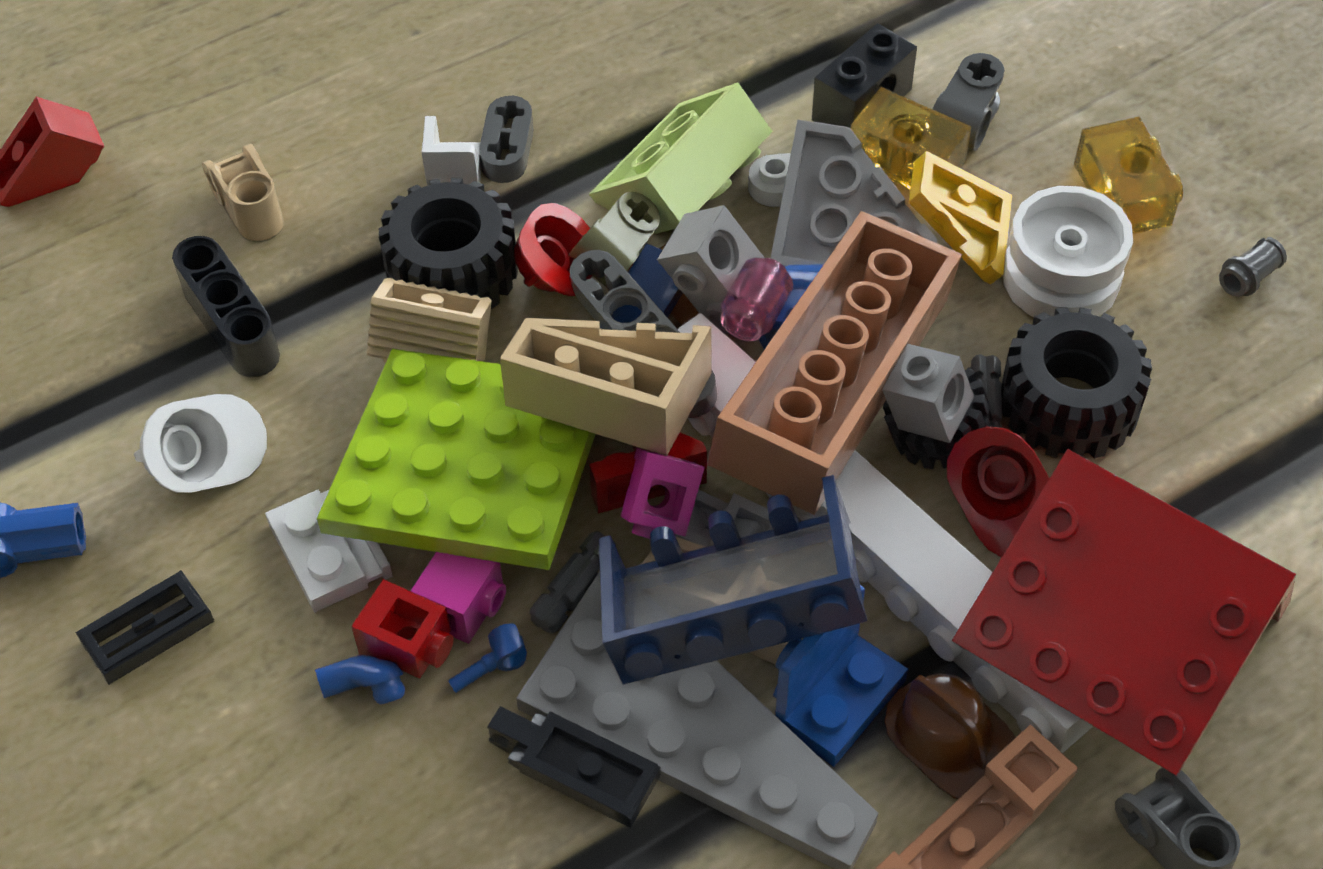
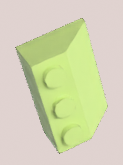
M738 82L678 103L589 195L595 203L610 210L626 192L643 194L654 203L660 213V223L653 234L676 229L684 214L700 211L699 209L707 201L720 196L731 186L732 181L729 177L737 169L749 165L760 155V144L773 131Z

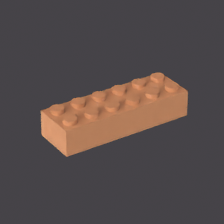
M861 211L717 417L707 465L772 496L785 495L790 498L792 505L815 515L825 500L822 478L834 475L835 480H837L886 401L882 389L906 345L920 346L947 302L962 254Z

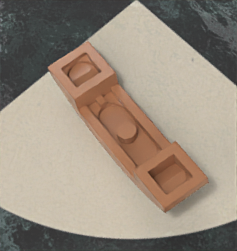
M1030 724L986 765L985 775L899 855L893 851L875 869H987L1050 805L1076 775L1078 767Z

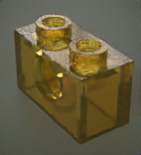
M881 87L851 124L850 129L861 141V148L876 167H881L890 180L910 190L914 161L926 151L960 169L966 162L972 127Z
M1140 116L1082 129L1074 166L1086 188L1104 194L1119 205L1132 224L1133 234L1171 226L1178 204L1183 198V185L1179 175L1170 170L1163 158L1158 139L1154 135H1150Z

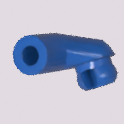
M357 655L315 669L324 698L361 686H370L373 691L374 700L380 705L400 699L405 694L406 689L400 678L404 673L395 662L367 655Z

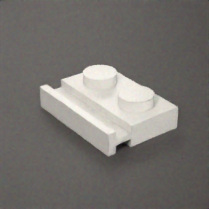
M319 489L265 513L268 524L314 613L367 589V583L380 577H383L385 580L393 577L390 564L377 542L320 533L317 516L329 490L320 493Z

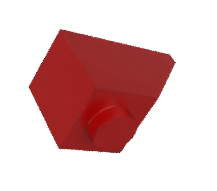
M35 97L0 149L1 206L11 207L80 182L90 166L98 160L104 148V143L89 112Z

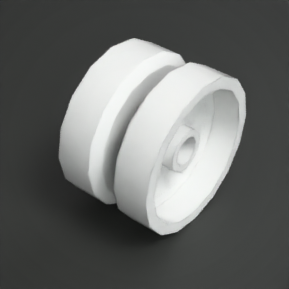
M1055 186L1037 191L1020 204L1013 218L1009 236L1010 245L1005 255L1004 287L1012 301L1032 317L1043 312L1054 316L1055 309L1065 307L1073 313H1078L1079 307L1092 309V315L1101 316L1112 307L1120 291L1124 268L1133 245L1131 222L1123 209L1107 196L1084 187Z

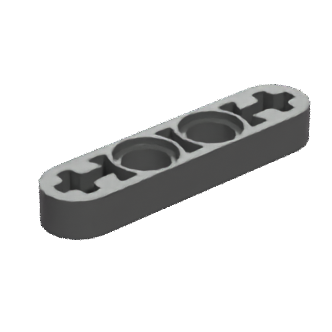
M590 250L580 254L573 260L570 266L573 292L595 321H600L602 329L636 331L637 323H653L656 325V332L680 333L614 256L605 251ZM594 273L598 278L605 276L609 292L604 296L603 288L593 278L587 280L586 277ZM624 305L636 306L642 311L641 315L630 323H620L611 317L617 308ZM713 371L688 418H697L705 415L714 407L717 400V388Z

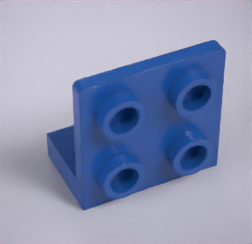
M860 585L862 599L864 601L865 588ZM860 623L804 637L803 640L790 641L780 653L775 665L779 670L778 684L773 693V697L776 698L775 716L816 755L833 767H835L903 685L908 673V668L859 636Z

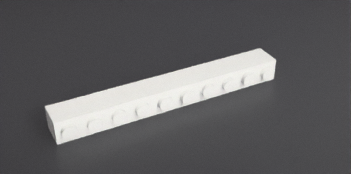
M699 313L679 327L678 331L680 333H692L693 325L711 326L712 371L715 374L717 400L714 407L707 414L688 419L700 434L704 436L709 434L713 438L717 417L756 362L703 314ZM855 450L837 478L836 483L851 522L849 527L859 581H868L885 597L888 607L899 619L903 621L910 620L928 637L933 650L944 660L954 661L971 677L977 691L988 701L998 702L1017 720V724L1022 732L1031 724L1060 752H1065L1093 726L951 641L991 576L992 571ZM825 500L815 515L793 505L796 516L802 521L828 514ZM833 542L827 543L834 550Z

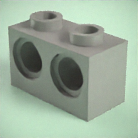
M725 205L684 214L657 259L673 279L674 284L685 294L697 311L703 314L724 334L753 330L749 320L757 306H769L777 292L779 276Z

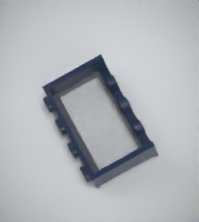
M834 475L822 478L827 515L799 522L790 498L785 495H774L767 501L768 518L773 529L740 537L732 515L727 511H716L708 518L709 534L714 545L683 553L673 530L665 526L657 527L650 534L651 551L656 561L625 568L611 536L599 538L602 642L622 684L867 622L849 527L851 522Z

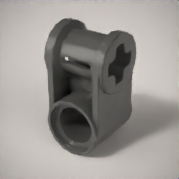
M976 53L962 60L947 88L939 95L933 106L927 126L928 135L973 151L978 150L1000 105V97L997 90L1003 81L1005 70L998 58L991 54Z
M1160 768L1156 772L1155 781L1135 795L1125 793L1115 801L1117 816L1125 830L1136 842L1144 846L1164 869H1232L1241 845L1238 832L1203 797L1195 784L1182 770L1176 777L1164 768ZM1192 848H1201L1209 851L1215 856L1217 861H1207L1199 858L1194 854Z

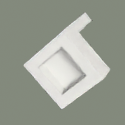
M425 116L422 158L427 185H429V180L439 178L440 183L450 182L451 178H463V183L468 185L473 181L480 183V142H440L436 116Z

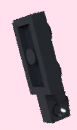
M500 706L487 726L490 735L489 742L510 754L507 758L509 760L508 763L520 770V773L629 828L632 827L661 775V767L657 763L551 711L547 716L535 713L530 721Z

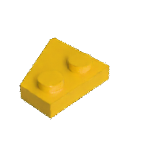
M927 151L914 161L908 203L954 251L962 254L961 258L984 282L991 285L1004 274L1012 195Z

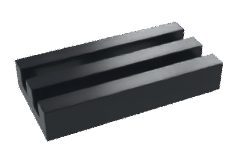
M180 570L75 633L96 667L100 670L107 684L110 685L213 623L214 618L210 609L183 571ZM183 594L184 597L182 599L178 600L177 602L173 603L167 608L161 610L155 615L151 613L159 607L165 605L166 603ZM127 626H132L130 630L124 632L123 634L119 635L118 637L114 638L113 640L109 641L103 646H99L100 642L106 640L107 638L111 637L112 635L116 634L117 632L121 631Z

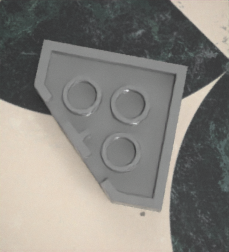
M797 120L769 263L776 273H781L788 265L824 264L861 211L937 243V238L925 223H920L905 204V197L881 167L877 168L861 148V141L850 127Z

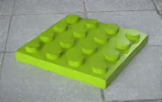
M392 349L317 516L320 533L550 570L595 433L505 406L500 364Z

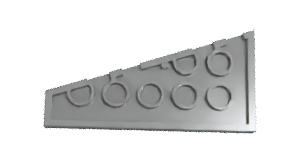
M600 572L516 698L518 710L532 717L535 713L547 716L551 711L657 763L661 767L659 781L833 869H853L877 823L878 812L718 661L623 685L602 642ZM644 592L633 595L635 627L671 618Z

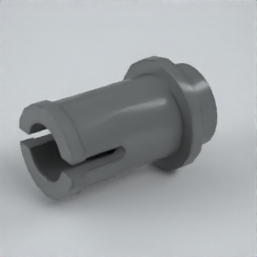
M1272 237L1261 238L1240 257L1233 256L1228 258L1223 263L1219 274L1222 288L1228 294L1235 297L1254 294L1260 286V281L1286 263L1287 255L1283 245Z

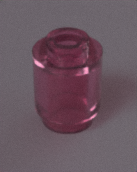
M751 258L743 264L721 303V323L734 337L744 341H756L763 334L771 331L794 287L791 276L780 262L771 258Z

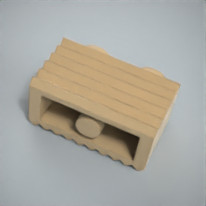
M386 278L372 296L370 303L371 317L369 321L367 355L381 358L386 363L391 350L399 349L484 362L492 300L489 297L470 296L468 293L459 294L456 290L448 291L445 288L437 289L435 286L427 287L424 284L416 285L414 282L406 283L403 280L395 281L393 278Z

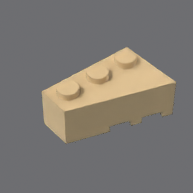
M525 318L500 357L505 406L667 456L712 374L711 326L693 325L692 333L656 332V325L653 323H637L636 331L600 329V321Z

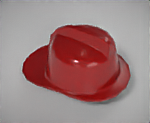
M556 203L541 204L530 214L521 229L514 247V259L519 272L524 277L523 283L527 287L534 286L539 290L547 292H558L566 296H575L570 279V266L573 259L568 254L588 232L590 227L578 214L568 207ZM588 275L586 277L587 280L591 279L592 275Z
M983 427L968 432L955 443L947 459V479L953 495L960 504L976 536L989 551L1002 558L1049 480L1043 465L1034 450L1021 436L1005 428Z

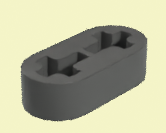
M514 95L503 96L494 100L488 107L479 148L482 172L491 181L498 183L515 181L524 174L527 168L534 129L532 107L522 97ZM514 118L512 128H504L508 119ZM502 149H509L510 154H507L505 160H500Z

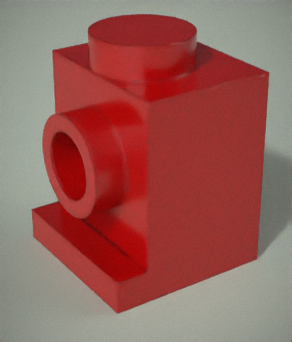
M385 579L382 580L351 626L359 655H367L395 662L402 671L419 679L429 665L439 668L446 661L454 640L453 635L450 634L451 629L446 607Z

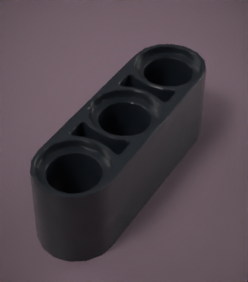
M193 236L181 241L173 250L172 259L186 300L235 371L246 377H259L268 374L278 364L280 352L267 311L213 238Z

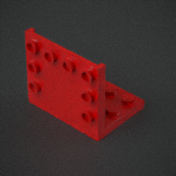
M1067 449L951 641L1177 777L1271 618L1279 622L1290 604L1296 574Z

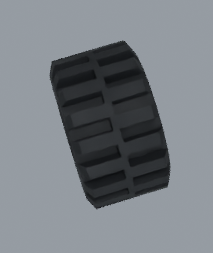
M440 178L429 180V185L420 187L417 184L407 189L408 195L406 197L398 195L391 202L392 210L384 211L381 218L382 227L379 228V241L386 277L393 278L395 281L403 280L406 283L414 282L416 285L435 286L437 289L456 290L459 294L468 293L470 296L478 295L480 298L489 297L492 300L491 309L499 305L500 295L508 296L513 288L512 280L517 279L518 267L514 259V247L516 244L514 219H512L508 204L501 203V196L494 190L485 192L484 184L476 181L471 182L469 185L464 184L463 178H451L450 182L440 183ZM463 247L454 251L438 252V250L443 248Z
M1067 307L1055 309L1054 316H1050L1045 312L1034 316L1033 324L1024 323L1019 328L1017 337L1012 339L1001 383L1003 417H1010L1008 427L1013 433H1024L1026 435L1025 441L1033 449L1038 445L1046 448L1045 455L1057 458L1058 453H1065L1069 449L1082 457L1085 453H1089L1094 459L1105 456L1108 447L1113 450L1121 447L1125 442L1126 436L1131 437L1136 428L1151 382V359L1145 358L1147 348L1143 341L1132 340L1134 331L1126 324L1117 326L1114 324L1115 317L1106 313L1099 317L1091 314L1092 309L1079 307L1078 313H1073ZM1055 378H1075L1086 382L1094 389L1082 390L1071 388L1058 382Z

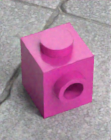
M436 552L411 589V592L446 607L451 629L450 634L454 638L469 644L486 616L492 618L499 611L505 598L506 585L503 584L500 562Z

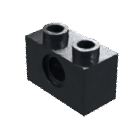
M877 23L814 78L811 120L817 123L850 127L858 138L912 90L917 46Z

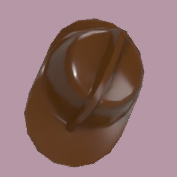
M937 674L927 676L926 678L919 675L911 683L899 689L887 706L885 725L889 739L938 788L954 799H959L985 775L986 765L1016 738L1007 724L983 702L981 694L974 686L955 675Z

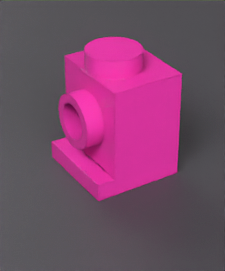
M637 447L634 456L636 461L621 517L628 522L634 523L631 533L650 539L652 530L661 526L669 527L673 530L674 534L686 537L705 467L687 460L668 455L665 456ZM654 485H662L665 490L664 500L658 505H650L647 501L650 488Z

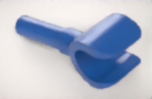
M507 623L494 628L488 635L492 652L482 656L479 661L448 680L455 693L497 668L502 671H512L523 666L527 657V651L523 638L515 624Z

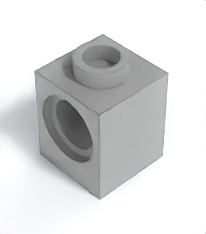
M911 344L906 345L882 389L898 429L948 443L951 442L974 398L960 356Z

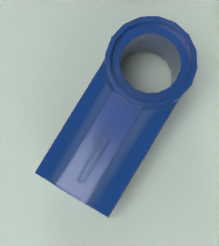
M0 502V578L14 573L18 563L82 555L83 550H86L83 513L78 503L16 510L14 507Z

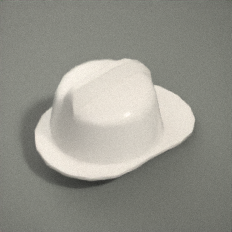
M213 394L171 402L157 408L146 421L140 440V449L134 453L136 461L143 462L145 469L160 486L175 493H192L233 484L249 477L262 462L267 449V432L260 414L249 402L234 395Z

